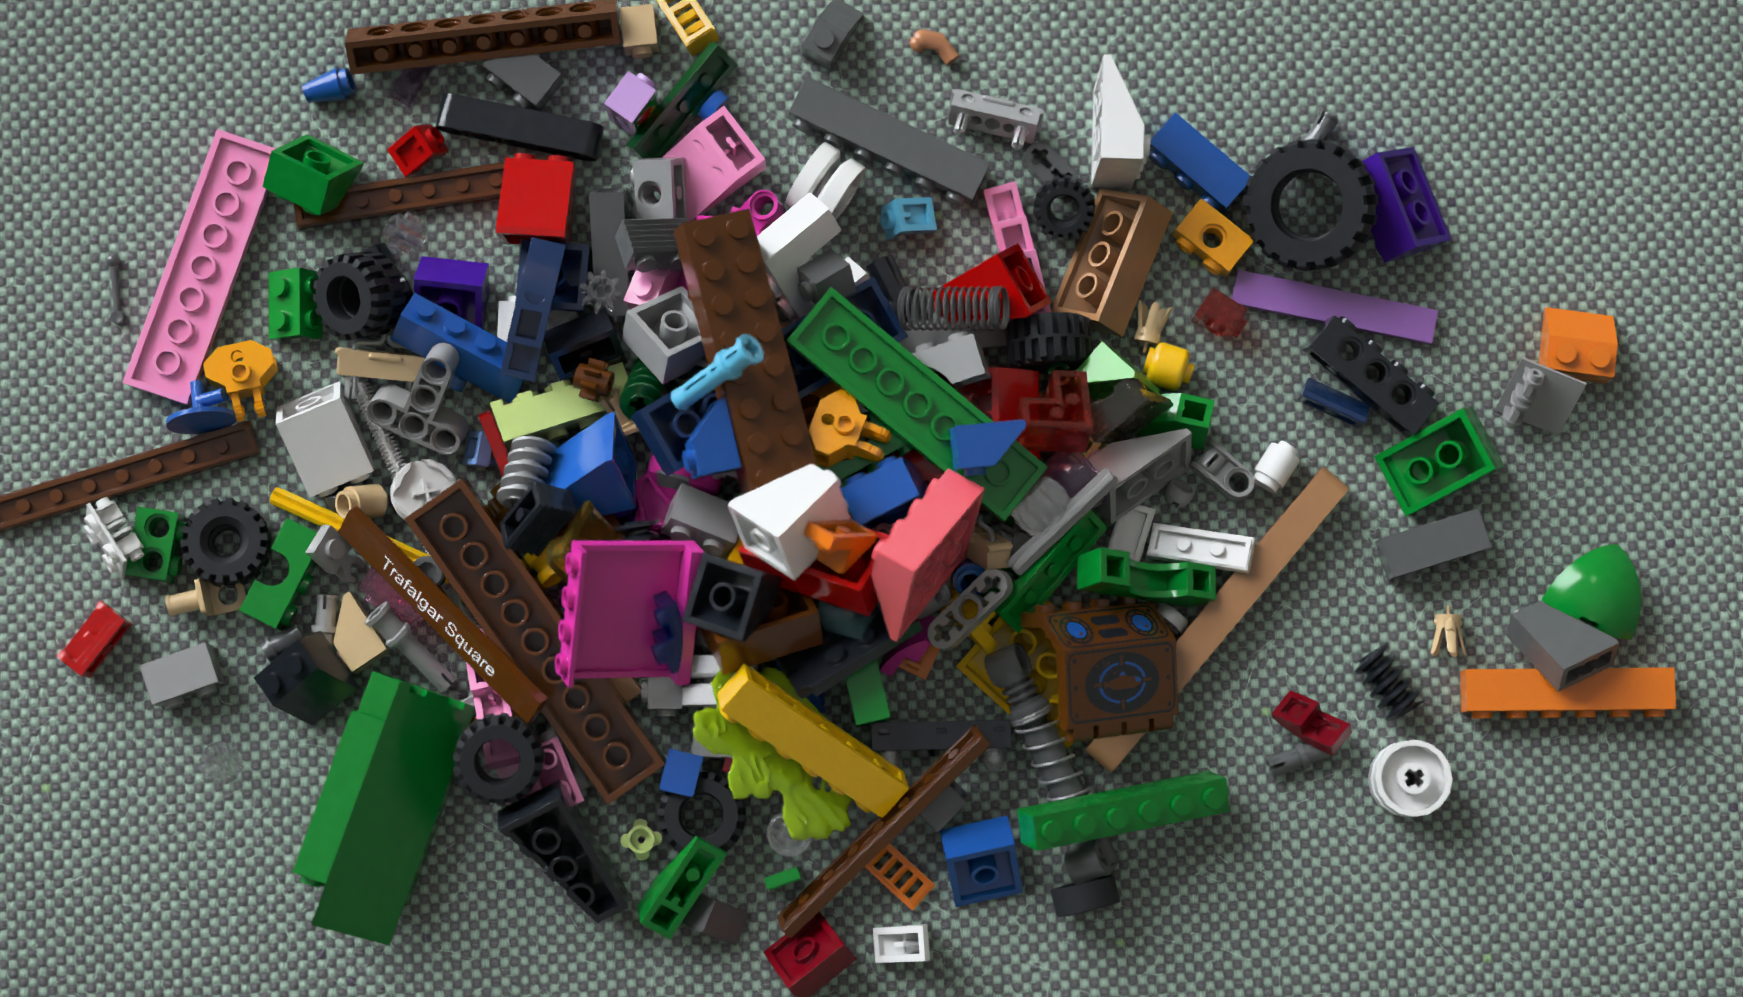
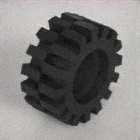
M1058 175L1053 177L1052 181L1049 182L1047 180L1044 182L1042 188H1039L1033 204V216L1036 218L1035 223L1037 227L1041 226L1042 233L1045 235L1051 234L1052 239L1055 240L1058 237H1062L1063 241H1068L1070 237L1074 236L1076 239L1080 237L1081 232H1086L1093 221L1095 212V198L1090 193V187L1087 184L1084 186L1079 178H1076V180L1071 179V175H1065V178H1060ZM1059 196H1069L1077 204V213L1068 220L1058 219L1051 211V203Z

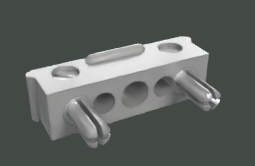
M953 89L949 106L948 124L955 125L953 131L955 135H958L961 127L960 136H963L966 128L1013 139L1011 146L1014 149L1019 140L1017 150L1023 148L1024 142L1034 143L1036 133L1041 131L1044 110L1005 100L1004 96L996 95V97Z

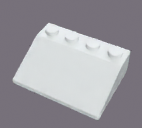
M1104 54L1093 94L1091 188L1132 189L1135 179H1140L1143 166L1146 164L1147 156H1149L1150 135H1144V123L1111 54Z

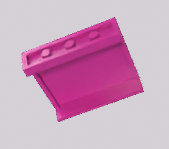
M572 541L571 553H567L565 559L566 572L569 574L568 585L562 591V604L565 608L564 620L559 622L558 628L559 639L562 642L561 653H558L555 658L556 673L568 687H573L574 679L670 677L676 685H690L696 625L684 622L682 619L702 555L705 553L695 541Z

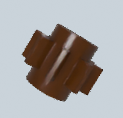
M589 358L588 365L584 363L578 365L573 379V387L580 389L579 397L598 402L600 396L608 397L610 395L615 373L608 371L609 363Z

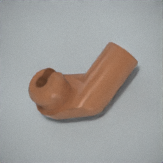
M920 29L914 33L909 42L912 50L917 53L924 52L925 49L935 50L946 66L952 64L960 57L945 35L940 32Z

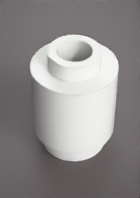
M1280 441L1279 444L1271 443L1254 469L1255 483L1273 494L1279 488L1282 489L1300 462V459L1296 456L1297 449L1284 441Z

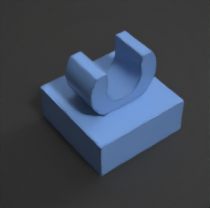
M469 431L462 465L474 468L498 466L496 460L491 457L492 450L484 431Z

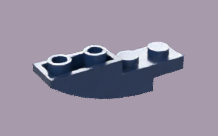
M531 238L500 374L535 381L566 245L539 238Z

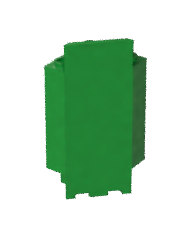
M372 671L358 711L351 710L292 871L301 875L300 882L316 888L324 887L311 922L312 926L390 945L404 905H409L456 778L453 769L455 767L453 755L460 737L471 723L475 706L390 675Z

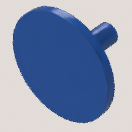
M195 380L190 382L193 408L184 409L168 416L166 427L168 430L180 434H205L232 426L236 422L233 410L211 406L227 401V391L224 388L205 393L204 381Z

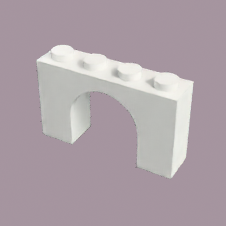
M808 193L757 236L772 295L775 298H780L777 305L786 317L793 319L791 323L807 315L815 307L813 302H807L799 292L797 268L805 264L815 252L842 231L829 208L811 193ZM845 258L851 265L855 286L870 278L851 258Z

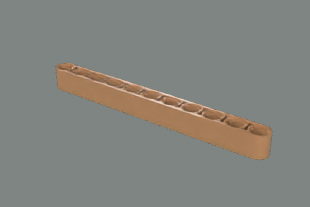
M1324 466L1314 475L1254 548L1249 574L1233 572L1216 592V600L1208 602L1176 640L1178 694L1349 490L1350 487ZM1146 732L1093 739L1084 751L1109 773H1112Z

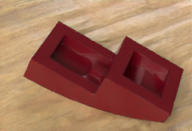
M1292 690L1288 692L1271 713L1272 718L1289 732L1331 756L1335 755L1352 733L1350 723L1322 712L1319 702Z

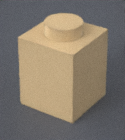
M653 4L620 7L623 45L626 56L632 55L635 59H644L651 57L653 52H660Z

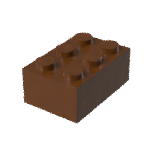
M779 587L771 613L745 642L701 627V633L723 675L737 671L743 663L750 667L823 644L819 611L811 597Z

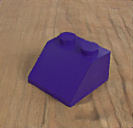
M421 256L413 279L414 293L484 330L489 295V263Z

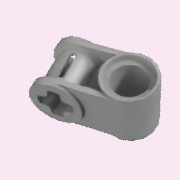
M1211 439L1207 443L1209 448L1196 462L1192 461L1189 464L1190 469L1230 501H1244L1249 497L1254 488L1255 480L1253 474L1237 461L1227 449ZM1216 458V460L1209 467H1207V465L1212 461V459ZM1235 476L1243 478L1246 481L1247 489L1243 492L1233 491L1229 486V479Z

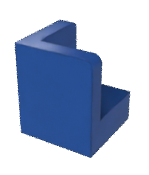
M669 748L659 791L693 797L703 756Z

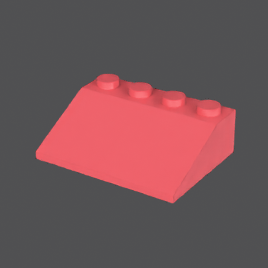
M949 468L940 479L934 478L931 481L923 499L917 498L913 502L907 517L904 520L899 519L894 524L890 537L886 541L880 540L872 553L871 558L875 562L871 576L890 639L895 642L901 638L967 556L985 488Z

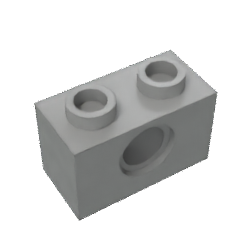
M684 157L633 160L630 178L635 190V201L632 207L634 219L688 218ZM655 186H658L661 191L659 201L654 196Z

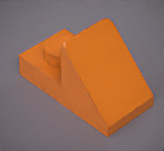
M853 519L808 521L803 535L813 540L815 547L819 549L817 559L839 574L846 572L876 542L878 537L877 534Z

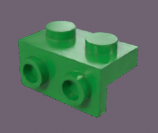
M299 267L268 272L269 340L282 341L303 337L314 340L322 339L323 324L321 322L323 319L317 315L315 310L318 308L317 302L313 301V295L316 294V289L313 286L314 280L319 279L318 271Z

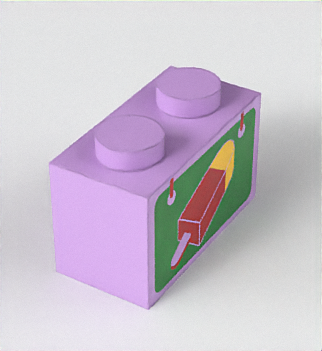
M628 71L604 103L609 119L634 136L660 104L658 93L654 89L655 83L641 73L636 77Z

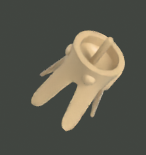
M1138 300V328L1133 340L1144 343V353L1147 350L1148 344L1157 346L1160 343L1161 331L1173 307H1170L1166 312L1165 308L1160 309L1158 302H1154L1148 315L1147 305L1145 303L1142 304L1141 300Z
M1447 605V614L1434 615L1436 631L1431 654L1432 656L1438 655L1445 631L1447 648L1451 656H1458V635L1463 653L1467 656L1460 630L1463 623L1461 620L1462 615L1450 614V605Z

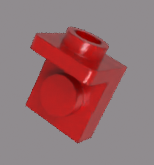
M431 124L415 125L387 149L405 177L413 176L434 157L444 156L449 152L444 144L442 133Z

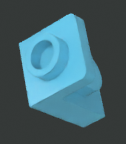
M932 197L896 198L881 208L880 223L885 230L886 239H895L900 235L926 234L936 231L937 226Z

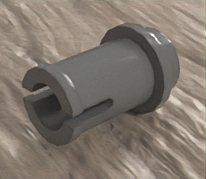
M294 623L291 627L271 638L268 636L264 637L265 641L260 646L271 662L295 641L305 636L298 624Z

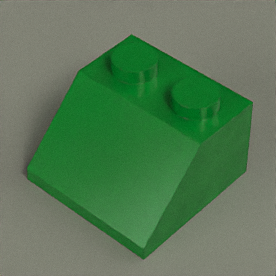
M306 134L271 151L262 187L273 192L277 198L291 201L301 206L305 212L320 216L339 205L362 170L364 162Z

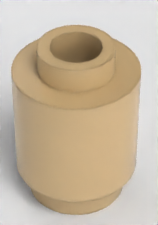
M379 484L346 487L343 491L338 492L335 498L336 511L341 518H345L348 511L356 506L370 519L380 518L385 514L389 505L388 494Z

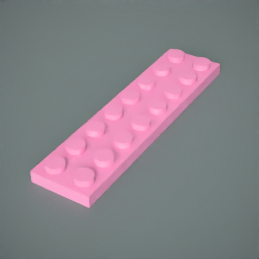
M219 129L216 130L122 382L125 385L190 406L192 401L190 382L200 380L204 369L203 363L207 360L269 193V190L262 186L271 151L275 148Z

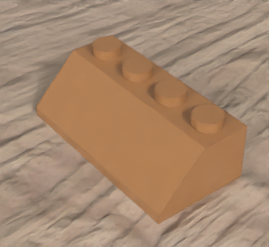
M1100 188L1094 202L1095 212L1093 221L1090 223L1089 229L1086 232L1083 231L1052 305L1051 312H1070L1084 315L1091 319L1092 330L1123 337L1173 212L1147 195Z

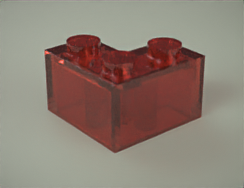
M1052 370L1045 398L1021 397L1014 420H1025L1026 427L1016 438V441L1028 451L1086 452L1093 430L1087 371Z

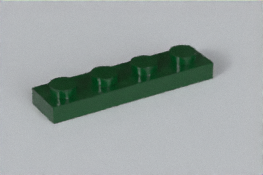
M711 41L626 145L640 159L662 158L697 116L704 103L720 88L738 65L718 44Z

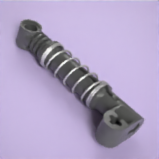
M1017 642L986 655L984 664L987 674L995 686L1005 688L1002 691L1003 696H1009L1005 699L1007 704L1012 703L1009 707L1011 711L1009 719L1013 724L1012 726L1016 727L1015 732L1022 734L1025 740L1023 749L1030 751L1033 757L1031 766L1038 768L1041 774L1039 783L1045 784L1049 791L1047 800L1058 801L1092 794L1091 788L1086 789L1080 777L1083 771L1078 772L1072 758L1076 754H1069L1064 743L1067 739L1066 737L1062 738L1056 724L1059 723V720H1047V715L1053 707L1048 698L1042 697L1041 693H1036L1039 689L1038 686H1032L1035 680L1033 677H1028L1032 672V665L1025 648ZM1023 727L1025 730H1018V728ZM1109 837L1075 843L1064 855L1065 868L1070 879L1076 885L1107 875L1120 863Z

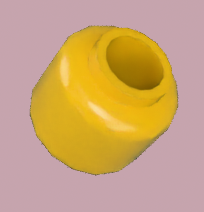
M1161 342L1156 348L1150 347L1142 373L1147 374V378L1156 386L1170 391H1177L1182 382L1189 384L1195 364L1189 363L1190 353L1188 350Z

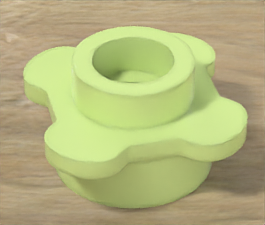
M644 819L635 820L633 828L629 833L623 834L621 837V845L624 848H630L635 853L636 858L641 861L648 859L650 856L649 852L653 847L660 845L662 842L661 833L650 829L647 821ZM640 836H643L645 838V841L643 843H640L638 841V838Z

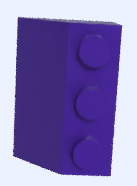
M1414 147L1378 152L1362 160L1367 166L1366 170L1369 175H1372L1376 183L1374 185L1375 193L1379 196V205H1376V215H1378V218L1371 232L1375 239L1376 250L1382 256L1384 263L1404 259L1452 240Z

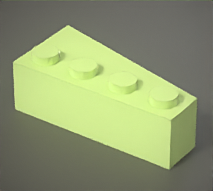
M623 362L608 367V371L615 373L612 389H618L620 395L628 379ZM562 380L550 384V386L544 389L545 393L538 394L537 391L531 392V390L519 393L512 400V403L503 405L502 399L490 402L508 451H511V443L517 437L534 436L543 439L547 438L548 441L553 442L568 435L567 431L579 426L581 430L586 429L608 413L599 401L594 402L579 397L580 389L574 388L570 380Z

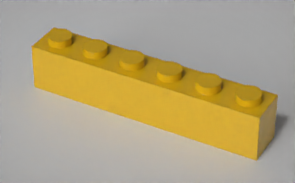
M745 663L717 693L720 712L724 718L731 723L736 724L739 722L745 726L756 740L760 742L766 740L783 758L787 760L792 758L800 763L810 776L814 778L819 776L827 781L832 790L842 796L846 794L854 799L857 806L864 812L870 813L872 811L883 818L909 790L903 770Z

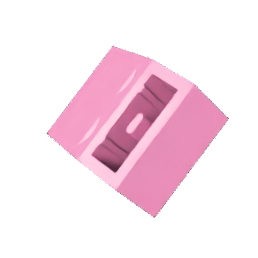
M725 106L697 125L662 157H684L688 222L696 220L697 215H704L766 169L765 158ZM655 186L654 188L661 196V191L659 187Z

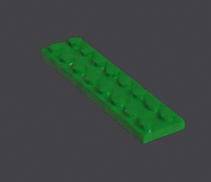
M832 287L829 288L785 342L838 387L851 395L861 406L943 474L948 468L954 471L950 429L960 425L993 422ZM1015 440L994 466L985 468V475L965 478L985 488L981 505L1001 522H1004L1048 467ZM964 470L954 471L964 477Z

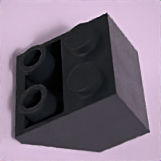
M605 307L546 331L544 343L560 381L570 380L573 384L578 365L580 363L588 365L589 358L609 363V366L623 362V365L628 363Z

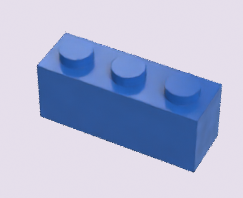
M1176 112L1150 140L1149 159L1161 169L1164 167L1168 168L1175 174L1174 180L1187 191L1190 189L1194 190L1204 201L1222 215L1248 187L1246 183L1250 175Z

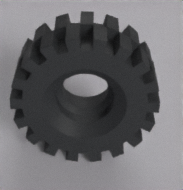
M226 497L225 501H220L218 498L212 499V504L208 506L204 503L197 507L200 511L196 515L191 513L187 518L190 521L188 527L183 526L182 529L184 540L180 541L181 548L185 553L183 554L185 561L202 580L210 582L213 586L221 588V585H225L227 588H236L235 584L241 583L246 585L250 583L248 579L252 576L257 578L261 574L260 568L262 566L267 567L270 561L267 556L268 553H272V545L270 543L272 536L267 523L254 508H251L246 502L241 500L236 502L233 498ZM223 531H233L240 537V548L232 556H221L215 551L214 541Z

